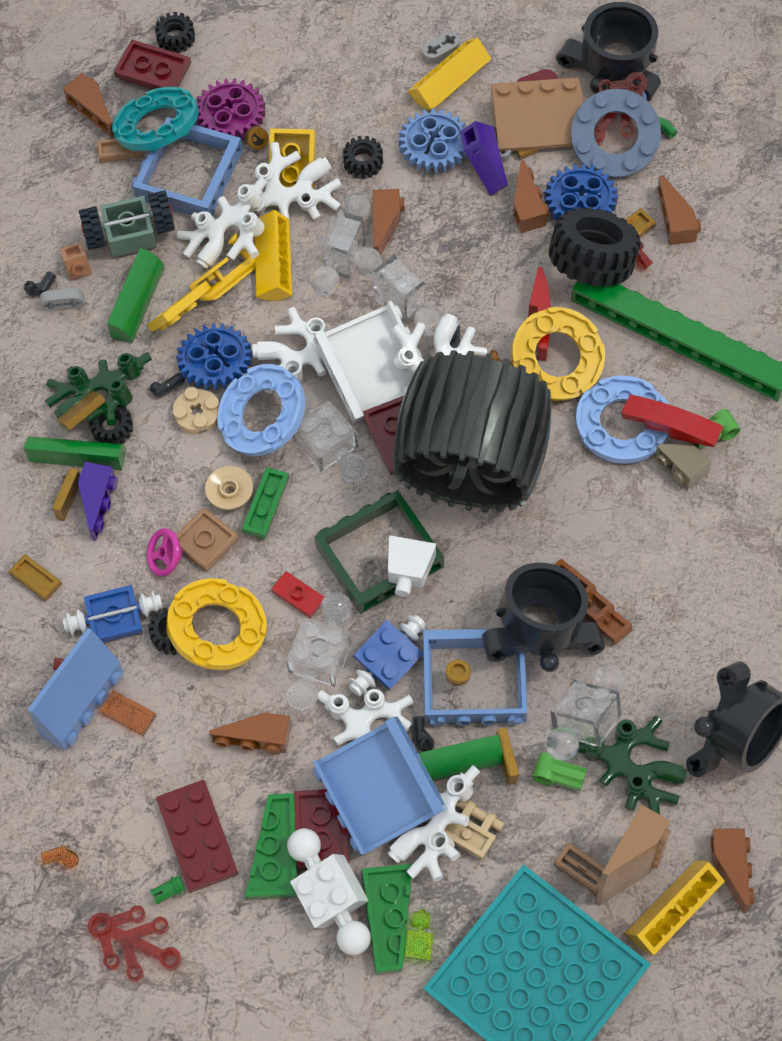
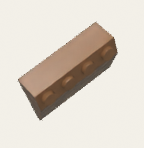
M579 77L491 84L490 104L500 152H505L506 150L518 151L573 147L571 141L572 123L575 114L583 104Z
M643 805L640 806L602 872L596 904H603L649 874L652 867L658 868L664 857L663 854L671 831L668 830L670 820Z

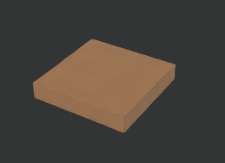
M204 507L176 534L182 553L205 572H208L240 539L237 533Z

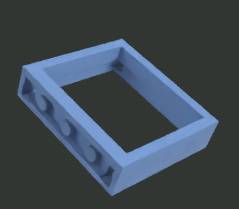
M167 117L164 124H171L170 120L172 118ZM193 125L190 132L181 138L226 151L202 200L167 190L166 193L171 209L191 216L194 212H209L213 216L218 205L217 200L222 197L243 152L242 142L239 137ZM166 146L154 152L149 150L147 158L143 159L140 173L132 181L135 198L145 196L146 203H149L148 194L164 190L150 186L148 183Z
M489 629L423 630L425 724H431V726L441 727L450 723H456L458 726H468L471 723L492 726L501 722H507L509 725H519L522 722H526L525 653L516 654L518 708L433 710L431 649L484 648L482 634Z

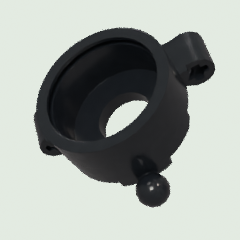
M611 2L596 8L586 19L585 25L583 24L582 26L583 43L575 39L566 40L556 55V61L564 68L581 67L590 71L595 77L590 82V89L595 94L606 90L607 83H619L626 86L632 92L644 91L647 96L646 100L648 102L651 101L661 85V80L656 74L645 70L658 59V56L655 55L658 39V26L655 19L644 8L628 2ZM613 43H621L630 47L633 54L615 55L604 51V49Z
M530 563L516 569L509 576L499 608L495 611L496 615L501 618L505 628L489 629L482 634L487 659L491 662H499L517 653L531 652L534 656H541L540 667L542 670L554 672L559 667V658L555 654H559L563 650L574 649L591 656L601 653L605 649V644L599 625L595 622L583 623L588 609V595L580 580L568 570L549 563ZM530 608L543 609L552 616L554 625L536 622L524 615L523 612Z
M734 662L718 671L717 682L721 696L717 709L710 710L707 717H699L694 723L695 732L701 737H706L703 748L688 757L686 761L687 770L694 777H701L716 769L720 764L721 758L746 773L753 772L769 759L782 740V692L762 680L748 685L751 672L744 662Z

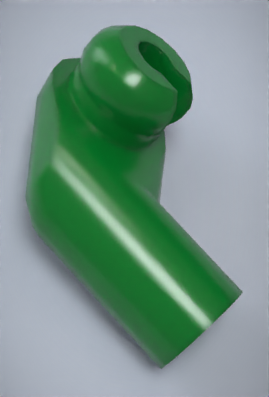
M658 116L661 130L669 139L674 138L678 131L667 119Z

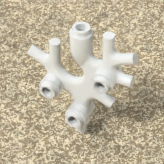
M274 142L270 144L272 155L270 164L261 163L255 169L257 180L259 177H262L267 181L265 191L261 195L262 201L257 208L250 209L249 212L261 215L267 207L277 206L280 214L289 219V205L296 201L303 211H308L313 221L321 217L316 208L317 203L323 202L335 211L340 208L341 203L331 197V192L342 186L338 178L318 190L312 188L314 181L325 176L332 169L326 157L322 159L320 157L308 164L299 174L294 186L284 187L279 180L281 171L301 159L297 151L282 157L279 143ZM263 170L268 171L266 175H261ZM305 197L310 198L308 202L303 201Z
M259 177L254 185H241L238 189L240 201L233 206L228 203L224 196L220 197L217 202L222 209V214L217 219L209 212H194L191 220L195 222L198 228L195 231L179 230L177 232L178 239L190 241L182 254L190 259L203 239L209 238V242L200 251L196 261L207 270L209 266L212 267L222 252L225 231L231 226H237L240 230V236L226 256L234 261L240 251L246 249L251 258L258 257L259 252L253 243V237L263 233L264 223L254 213L249 212V210L255 209L260 205L262 201L261 195L263 194L261 190L267 181Z
M295 307L287 310L292 323L290 325L275 326V335L296 334L303 336L307 342L303 350L293 351L288 346L274 341H262L253 344V358H258V360L279 359L281 364L278 366L291 372L299 382L303 378L302 366L306 364L313 366L319 377L327 373L322 363L323 360L313 341L316 333L323 330L326 332L325 323L320 318H312L308 322L303 321ZM264 390L270 394L273 392V390Z
M445 314V316L441 317L433 338L436 353L443 352L444 355H449L451 350H457L458 355H467L468 351H474V356L486 357L487 348L476 347L471 344V340L476 332V329L471 326L467 327L459 346L452 348L450 341L458 326V319L451 314ZM418 322L413 333L410 335L406 334L399 324L391 330L402 345V349L394 357V365L397 369L402 371L411 369L414 373L419 363L424 361L417 353V344L426 328L423 323Z
M371 689L364 696V707L359 710L349 707L348 699L341 694L330 696L321 690L316 699L325 704L324 708L330 711L333 719L342 720L346 725L345 731L333 738L337 746L347 741H354L370 732L371 723L378 718L390 719L394 716L399 717L407 732L412 728V722L401 715L403 709L414 704L410 695L399 701L389 703L385 701L384 695L380 690Z
M474 765L465 774L461 772L460 775L452 776L447 782V790L440 793L448 808L447 810L432 817L427 825L412 828L401 834L389 847L391 850L388 854L399 864L401 861L405 862L419 845H425L424 853L406 871L413 879L423 868L427 867L433 881H440L443 879V875L438 865V856H448L452 861H456L459 858L460 853L454 848L453 839L444 830L451 823L465 827L469 823V816L457 813L455 806L458 801H467L473 794L472 786L474 783L472 781L480 773Z

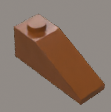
M81 73L63 88L66 102L110 137H113V124L99 91V85L93 78H88Z
M664 175L659 176L657 191L669 245L696 242L697 234L701 232L700 219H696L694 209Z
M399 189L372 190L374 259H379L400 222V211H405L404 198H400Z

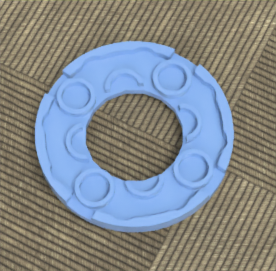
M261 364L247 369L248 372L239 379L235 378L230 383L221 398L217 418L219 430L225 438L224 441L241 454L262 456L278 450L298 431L303 419L305 394L301 383L287 369L274 364ZM262 390L277 392L281 398L282 405L281 413L276 418L277 421L267 426L261 432L248 430L243 420V412L248 400Z
M613 376L598 381V384L584 392L577 406L576 429L583 444L593 454L610 462L628 464L640 462L653 456L656 453L657 446L660 443L665 444L669 433L651 430L645 427V430L637 437L629 440H620L608 435L600 423L601 413L607 405L617 401H627L630 394L668 404L666 398L662 397L649 382L632 376Z

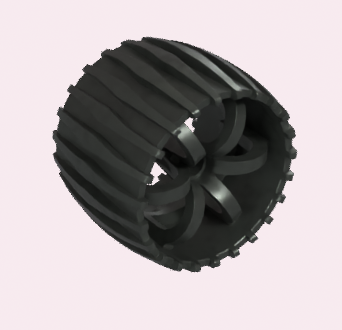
M451 350L449 355L437 352L434 358L431 355L425 357L424 361L419 363L410 380L398 415L393 448V472L396 474L397 480L400 482L404 481V486L407 489L416 488V494L419 496H423L424 493L430 495L433 502H437L438 499L448 501L449 507H453L454 503L466 505L465 510L471 511L472 507H481L482 512H488L490 508H496L497 512H503L505 507H508L509 510H515L517 506L522 507L529 499L535 487L548 447L551 425V391L547 388V383L544 380L539 381L537 373H527L525 366L519 365L518 368L510 365V360L504 358L503 362L491 359L492 354L488 353L485 358L474 356V351H468L467 355H458L457 350Z

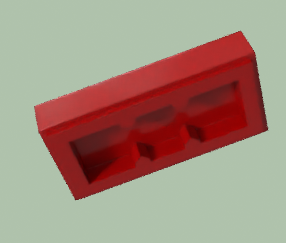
M287 571L271 588L273 594L310 619L326 601L323 595Z

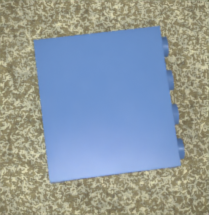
M394 716L386 720L384 724L324 758L313 761L315 777L320 783H324L327 789L325 795L332 806H336L340 813L337 817L341 826L344 829L348 828L352 836L349 839L356 852L360 851L361 855L371 852L448 809L399 717Z

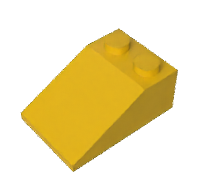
M270 128L269 164L272 157L270 144L274 142L279 143L282 157H286L295 151L301 157V159L281 171L279 180L284 187L294 186L301 171L308 164L316 160L317 133L315 130Z

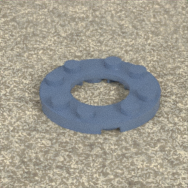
M624 89L604 90L588 98L575 114L571 129L572 146L579 161L585 164L587 169L594 165L595 172L602 169V176L609 174V177L626 178L642 171L656 155L661 139L660 121L654 108L642 96ZM613 112L628 115L633 119L638 130V138L634 146L627 152L616 155L602 150L594 137L595 125L599 119Z

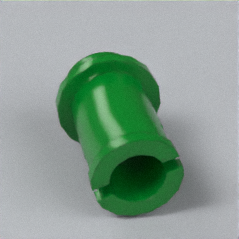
M179 875L175 878L171 876V880L154 889H150L152 896H156L154 900L157 905L176 894L182 895L181 892L186 890Z

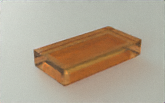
M114 690L100 710L102 715L143 737L157 717L155 712Z

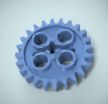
M432 108L429 114L426 110H423L422 116L415 113V120L408 118V124H403V130L399 131L400 153L404 154V160H409L410 166L417 164L418 171L425 167L426 173L431 168L437 174L438 168H442L444 172H446L447 166L455 169V162L461 164L462 158L467 157L460 136V131L465 128V121L459 122L460 116L452 118L451 111L445 115L443 109L436 113L435 109Z

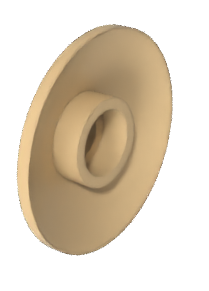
M224 466L212 472L205 484L206 496L209 502L219 509H238L250 500L253 493V482L250 475L242 468ZM227 490H234L231 494L226 493Z

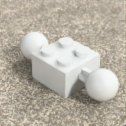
M307 828L294 831L287 842L288 852L296 861L304 862L308 870L290 881L314 928H327L336 922L339 927L336 936L339 948L348 955L354 956L363 953L370 944V932L363 923L353 921L349 913L369 900L344 855L332 854L321 861L318 856L321 848L318 835Z

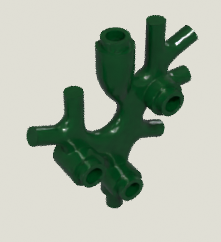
M148 352L138 358L129 353H123L118 357L117 365L119 368L113 371L108 370L106 360H99V371L93 378H89L83 368L71 366L67 369L69 382L62 383L51 378L47 381V387L56 390V393L47 398L45 402L51 408L70 394H75V396L56 407L57 410L54 413L59 418L90 392L105 390L107 392L105 403L86 418L91 422L98 416L105 414L107 425H115L116 407L127 406L133 400V395L124 380L131 381L137 379L141 374V370L144 369L143 365L151 361L152 358Z
M654 716L641 729H637L636 725L630 720L620 721L616 726V743L613 745H605L604 740L598 735L584 737L583 740L570 737L568 747L580 750L579 753L583 754L590 761L600 759L607 764V771L599 779L604 786H608L617 776L627 778L625 792L628 796L625 804L627 810L634 811L638 799L641 798L646 799L649 809L659 815L660 802L663 801L673 805L678 804L679 795L654 788L651 782L653 779H659L674 785H678V783L684 784L687 770L683 769L682 765L669 761H653L644 765H637L630 758L632 749L638 745H647L666 752L668 751L670 742L654 736L656 729L663 723L658 716ZM592 744H595V745H597L598 747H597V748H594V747H592L591 745H592ZM633 783H639L641 786L637 787Z

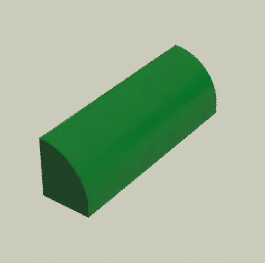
M139 249L107 322L111 338L133 343L165 269L163 262L156 255L145 249Z
M28 436L24 445V451L29 462L81 467L84 466L85 462L110 466L113 467V470H122L126 447L124 444Z
M499 734L418 753L433 781L460 775L461 772L465 774L472 765L478 770L500 766L503 762Z

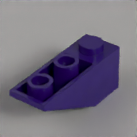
M474 121L460 131L464 152L488 193L494 195L508 186L494 127Z
M85 462L78 484L92 540L96 541L98 534L103 532L105 524L104 514L110 510V495L112 491L116 490L118 478L115 477L113 467Z

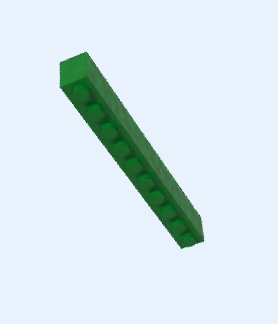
M577 281L573 286L571 293L572 302L777 402L781 398L782 361L768 357L764 352L756 351L741 341H735L724 333L714 331L706 327L702 322L685 317L681 312L673 311L663 306L660 302L652 301L641 293L631 291L621 284L616 286L610 285L609 287H603L602 285L594 287L587 283H578Z

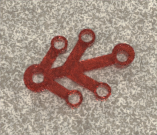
M633 72L628 75L626 80L614 82L608 79L602 80L599 83V91H604L601 86L608 84L610 86L609 89H626L643 97L648 80L643 73ZM638 79L641 84L635 86L633 80ZM619 113L606 114L599 125L595 126L594 132L600 133V137L595 138L598 145L603 143L606 129ZM620 113L622 122L621 135L625 138H630L634 134V126L631 124L628 115ZM629 127L632 131L626 134L623 129Z
M133 906L129 911L112 917L107 913L93 915L88 922V930L94 938L100 939L105 956L103 962L108 970L118 969L121 963L120 958L113 951L110 937L120 941L128 967L127 976L133 982L140 981L144 976V971L138 965L133 948L160 960L162 967L166 970L173 971L181 965L182 957L176 948L167 947L161 949L140 939L155 932L160 935L165 934L169 929L166 918L157 917L153 922L124 931L117 928V926L130 921L141 923L145 920L146 913L141 906ZM141 911L142 915L139 918H134L133 913ZM158 922L165 923L163 929H157L156 925ZM100 923H105L106 928L104 930H97V926ZM170 956L176 958L173 964H167L166 961ZM110 958H116L117 961L114 965L110 966L107 964ZM139 969L140 973L138 976L132 977L131 971Z

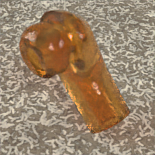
M59 846L41 852L44 865L58 861L67 868H73L79 862L77 853L66 846Z

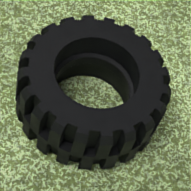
M588 207L585 209L575 208L573 211L569 210L562 214L555 223L548 250L554 267L557 266V270L561 274H566L567 278L575 279L578 283H587L594 287L598 285L603 287L616 286L626 281L633 273L641 248L640 237L632 224H628L624 218H619L617 214L612 212L607 213L602 209L594 210Z

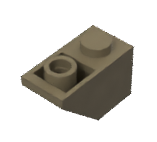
M663 443L657 446L655 454L657 463L662 468H666L672 474L673 479L687 490L709 473L711 461L696 446Z

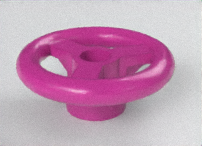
M163 528L156 531L150 538L147 547V563L152 573L156 576H168L175 570L180 561L182 550L177 535L172 530ZM163 536L161 546L158 548V551L154 552L157 541ZM155 560H163L167 568L159 569L155 564Z

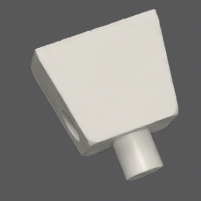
M389 536L388 581L397 584L395 594L401 597L410 596L411 587L422 588L436 557V543Z

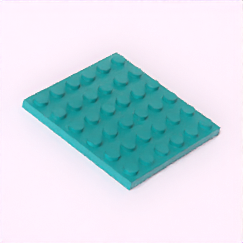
M523 864L423 990L485 1041H593L651 964Z

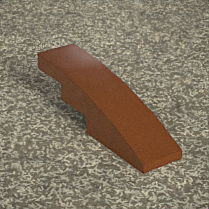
M563 559L554 564L571 572L583 584L588 595V609L584 618L588 622L597 623L601 634L616 645L633 630L632 624L615 611L614 605L596 591V586Z

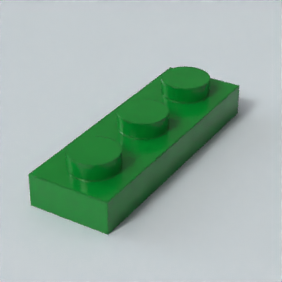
M266 467L242 527L243 533L266 539L290 478L289 473Z

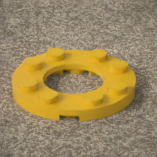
M552 307L532 314L521 324L512 341L511 361L512 365L517 368L519 365L525 366L526 372L529 374L532 372L537 373L539 381L544 380L547 383V388L551 391V401H566L583 395L587 389L589 390L597 382L605 363V348L597 328L588 318L568 308ZM550 333L566 334L574 340L579 348V364L575 371L567 376L556 377L549 375L538 365L535 356L536 345L542 337Z
M208 578L186 585L175 595L168 610L166 626L171 643L186 660L211 670H227L247 663L257 654L265 638L267 622L260 602L243 586L239 588L227 583L225 579ZM204 606H224L231 610L238 618L240 624L239 635L234 641L225 645L220 644L217 646L209 641H203L194 632L192 625L193 616Z

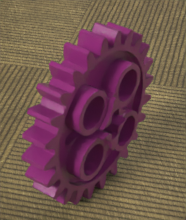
M225 78L224 84L217 80L215 87L209 84V91L202 89V96H197L199 115L196 121L198 126L236 137L239 136L242 140H244V134H246L248 129L258 126V124H263V117H266L263 95L259 94L258 88L253 89L252 83L245 86V80H242L239 84L236 78L233 79L232 83H229L227 78Z

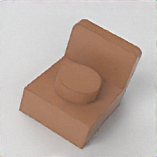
M82 242L60 248L70 280L92 273Z

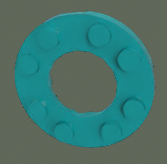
M162 87L145 92L146 95L138 98L136 101L134 98L119 110L113 121L112 130L118 143L131 151L150 150L154 152L186 136L199 115L196 99L188 90L179 87ZM170 108L176 111L175 118L170 120L171 124L161 125L156 132L151 129L148 133H144L140 129H136L138 121L153 110Z

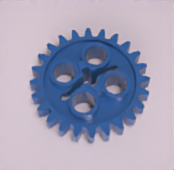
M573 164L572 170L565 166L564 173L557 170L556 177L551 176L550 182L546 184L544 198L549 213H553V220L558 219L569 210L591 208L590 206L594 210L602 209L605 210L604 212L611 213L616 210V203L618 201L617 188L614 187V180L609 181V174L602 176V169L595 172L594 165L586 169L585 164H582L581 168Z
M212 323L211 329L203 325V331L195 328V335L187 333V340H181L182 347L177 348V364L182 376L187 378L189 384L195 381L196 388L203 384L206 391L210 386H213L214 390L217 391L218 385H222L226 389V383H231L235 378L239 379L242 377V373L246 374L248 367L252 366L251 359L253 355L251 344L247 341V336H242L241 330L234 332L233 326L226 330L223 323L219 328H216L215 323Z

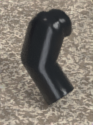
M413 716L412 741L425 752L432 750L435 743L425 730V717Z

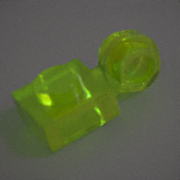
M419 909V911H414L412 927H417V931H406L404 958L431 961L434 933L423 932L424 928L428 929L430 924V913H427L425 909Z

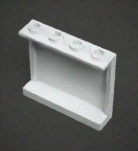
M389 301L382 308L332 330L318 332L313 338L353 424L363 420L364 414L362 411L404 396L405 388L410 383L414 374L411 369L402 371L394 365V357L402 349V345L391 330L399 324L406 334L410 335L411 332L407 326H403L401 311L397 305H393L392 301ZM417 348V353L422 358V355L419 349Z

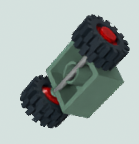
M166 190L148 194L151 207L149 211L145 196L101 205L100 208L104 220L101 222L97 206L78 210L88 250L106 247L103 230L107 233L113 258L138 252L140 248L145 250L157 248L151 220L154 219L157 234L175 231L172 209Z

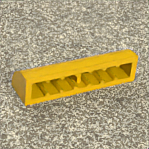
M478 37L468 39L412 86L408 93L418 105L431 111L432 108L438 106L492 58Z
M273 210L259 217L264 223V231L261 235L255 237V247L259 252L258 257L255 258L256 297L267 301H279L292 296L289 219Z
M695 860L624 934L641 950L650 955H655L725 880L708 861Z

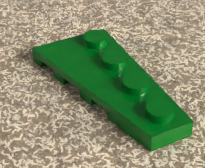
M294 793L268 794L245 899L298 897L290 881L297 877V861L290 856L287 849L288 839L295 831Z
M413 864L362 868L361 870L363 891L369 900L365 903L371 936L370 942L375 975L402 972L408 906L411 892V876L406 871Z

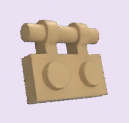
M471 800L469 802L458 801L456 807L463 811L461 814L469 816V818L473 816L483 822L480 827L469 821L465 827L451 823L446 826L444 832L453 839L455 845L483 861L496 840V836L490 833L489 830L494 828L501 832L505 823L497 819V815L490 812L488 814L478 808L477 804Z

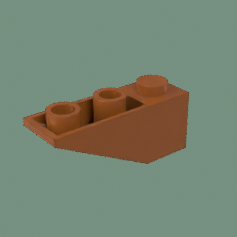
M524 160L520 164L513 205V217L520 233L546 226L547 216H549L548 206L546 203H542L541 190L533 182V171L531 168H527Z
M264 712L209 731L211 743L219 747L226 748L232 745L239 746L240 749L245 751L260 749L268 754L278 755L279 752L286 753L291 719L287 715Z
M745 828L713 829L710 836L712 863L720 876L725 880L724 883L742 912L747 913L750 904H754V890L749 888L748 880L752 878V864L747 863V853H750V838L745 837Z

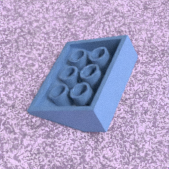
M89 628L86 629L27 709L40 736L63 751H66L69 746H73L76 743L80 730L84 725L87 726L94 716L93 712L99 705L101 706L105 703L109 690L113 685H117L123 676L120 661Z

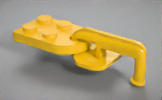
M237 233L231 236L228 244L234 245L239 238ZM246 249L241 250L240 254L244 261L223 277L218 268L228 261L227 257L193 281L188 286L191 291L148 323L147 327L151 332L158 328L163 331L178 321L183 314L197 306L198 304L195 302L197 299L202 301L218 299L256 269L255 258H251ZM215 279L217 283L211 287L208 282Z

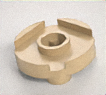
M195 387L187 388L173 405V415L178 427L190 434H200L199 431L213 429L218 423L219 400L208 390ZM199 407L202 413L193 415L192 409Z

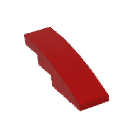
M538 266L529 303L528 317L539 311L551 308L549 288L543 267ZM550 334L540 339L537 360L546 361Z
M631 394L621 411L623 419L645 423L647 429L669 433L671 439L709 447H715L723 430L722 425L695 413Z

